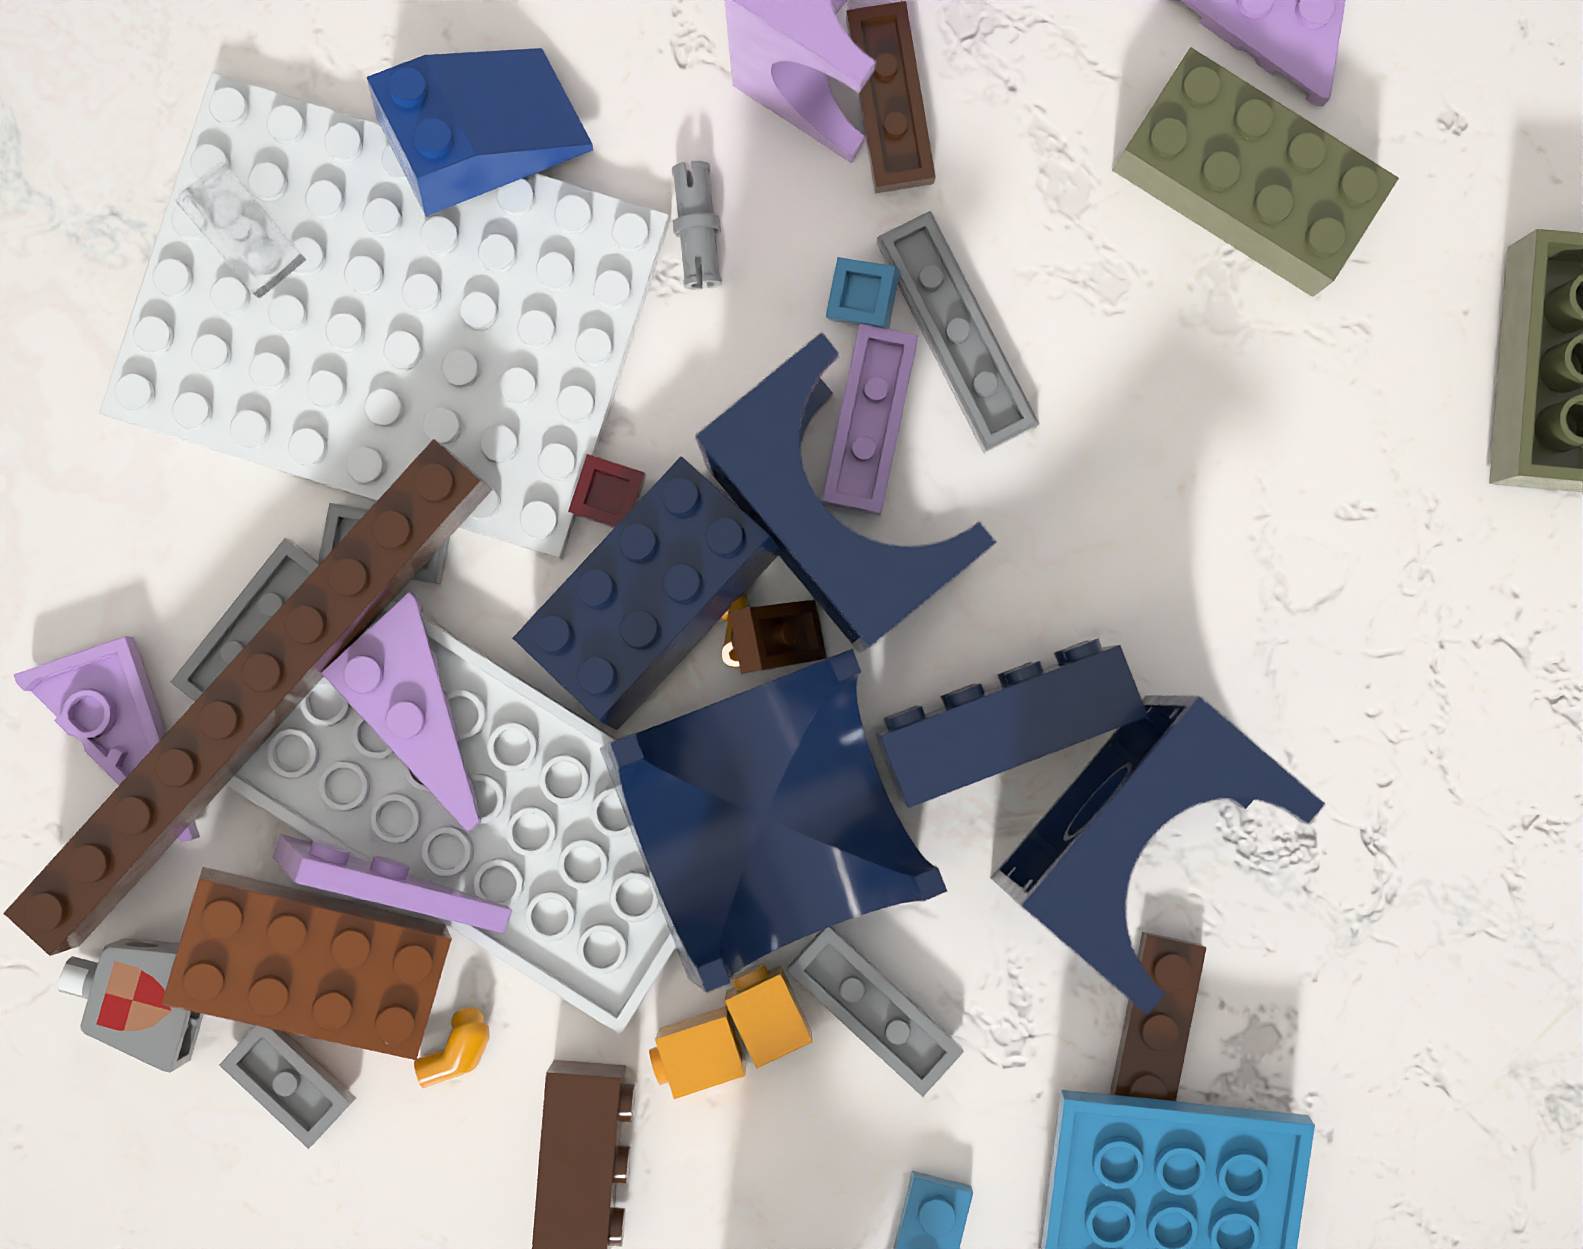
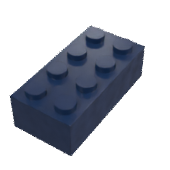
M680 456L512 639L599 722L618 730L729 610L731 604L745 593L782 551L763 528L687 460Z
M1099 638L1091 641L1086 640L1054 652L1057 660L1055 665L1043 669L1040 661L1028 662L997 674L1001 685L987 691L983 690L981 683L976 685L973 683L940 696L944 707L925 714L923 707L916 705L884 717L887 729L879 731L875 735L900 800L908 808L1148 717L1121 645L1102 647Z

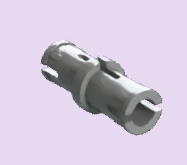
M691 161L693 186L691 184V173L686 169L685 162L678 163L672 166L671 169L674 176L678 218L673 220V231L675 236L680 237L684 272L683 286L686 289L700 290L702 289L701 264L703 281L707 282L708 289L722 284L715 234L721 231L719 216L713 214L709 176L710 164L704 161Z

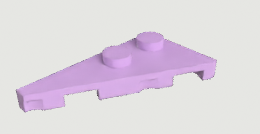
M1179 0L1202 17L1199 21L1200 24L1235 49L1251 54L1257 65L1271 75L1277 70L1309 94L1305 99L1313 105L1323 107L1330 100L1346 0Z
M408 592L321 674L467 832H470L481 823L477 810V796L472 779H468L458 744L461 740L448 695L442 688L439 677L440 667L436 653L431 649L421 611H423L421 601L414 593Z
M124 636L13 674L16 684L23 691H31L57 717L54 721L68 735L78 738L82 742L85 752L118 785L124 781L166 734L134 637ZM195 819L178 837L180 843L200 837Z
M284 834L279 836L273 858L294 883L505 933L512 909L508 906L409 875L410 866L393 859L373 856L372 862L350 856L349 850L322 841L310 843Z

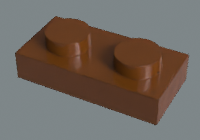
M815 599L749 607L729 612L732 625L731 643L738 657L741 674L827 658Z

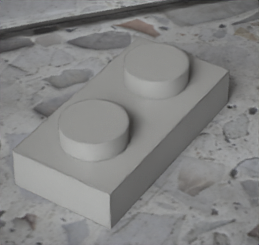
M255 1025L219 1064L224 1071L308 1149L316 1143L356 1099L350 1091L284 1031Z

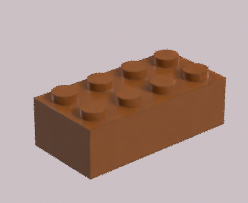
M202 866L161 1005L417 1060L452 938L444 924Z

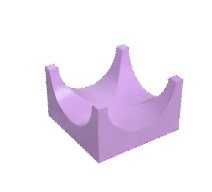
M725 0L732 86L852 163L864 145L865 136L852 126L839 109L831 93L826 74L860 93L874 72L875 61L854 44L837 19V13L848 0Z

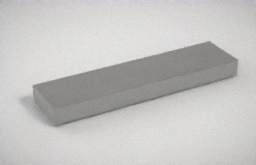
M931 210L878 236L876 243L887 265L896 266L900 270L898 286L983 453L1036 428L1040 423Z

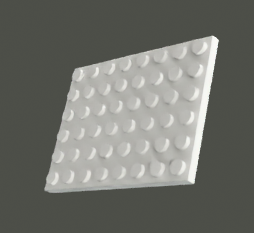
M211 72L99 414L373 501H377L426 446L435 439L448 448L493 489L459 528L562 560L576 515L569 513L568 510L586 455H596L670 224L669 214L535 173L425 216L380 124Z

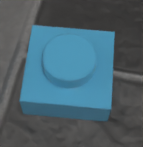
M837 257L826 318L835 322L853 325L861 323L889 329L900 270L896 266Z

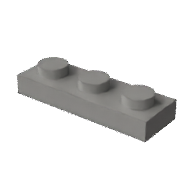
M284 538L170 683L195 702L318 567L320 562L292 540Z
M831 926L821 930L787 967V973L922 1097L925 1096L964 1052L960 1044Z

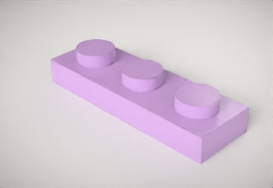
M859 323L822 497L823 504L881 515L918 335Z

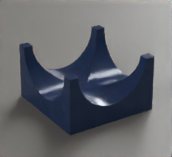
M821 332L697 433L695 438L710 474L734 503L772 537L782 551L779 555L781 560L858 653H861L875 644L997 542L979 521L961 534L938 543L922 546L884 544L854 532L825 508L809 483L800 451L804 436L815 415L833 397V392L820 377L838 359L839 352Z
M853 648L714 704L610 742L599 748L687 977L705 993L731 983V978L747 965L810 934L876 910L908 902L926 901L948 892L939 868L931 864L920 853L903 827L876 769L866 740L858 707L857 679L862 671Z
M1145 695L1142 702L1148 717L1116 729L990 877L1022 908L1147 1015L1163 998L1165 993L1149 977L1136 955L1128 930L1126 902L1132 872L1139 856L1151 838L1175 816L1199 804L1213 800L1229 799L1244 809H1247L1253 800L1261 801L1288 813L1300 823L1307 825L1326 805L1325 802L1201 696Z

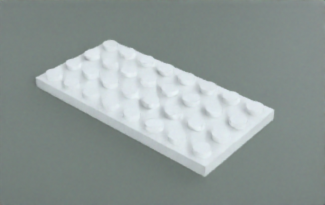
M393 599V601L383 610V612L364 631V633L372 625H374L385 613H387L398 601ZM424 617L422 618L432 651L436 653L440 667L439 677L442 688L448 695L461 740L458 744L468 779H472L478 800L477 810L481 823L472 831L467 832L325 677L317 683L226 784L232 790L313 841H322L349 850L350 856L372 862L373 856L393 859L410 866L409 875L508 906L512 909L505 933L438 917L435 918L619 1035L622 1034L676 948L599 749L618 739Z

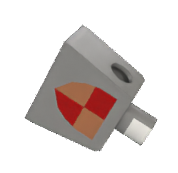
M121 939L104 946L98 963L71 956L61 971L58 990L65 994L87 999L80 1024L81 1031L85 1035L161 1071L171 1073L189 1062L204 1014L161 1005L179 943Z

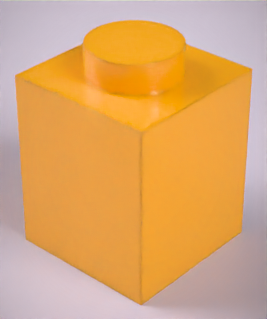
M760 963L742 971L731 979L734 987L726 991L724 1001L756 1069L813 1042L812 1029L781 965L767 970L765 964Z
M727 1006L659 1028L655 1038L657 1047L649 1049L655 1077L659 1085L669 1082L674 1099L746 1075L747 1062Z

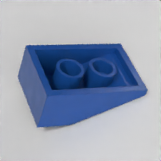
M542 48L423 55L366 77L377 120L425 216L593 151V144Z

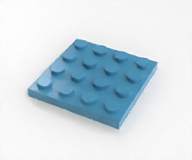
M1061 1090L1041 1249H1297L1315 1124L1309 1115Z

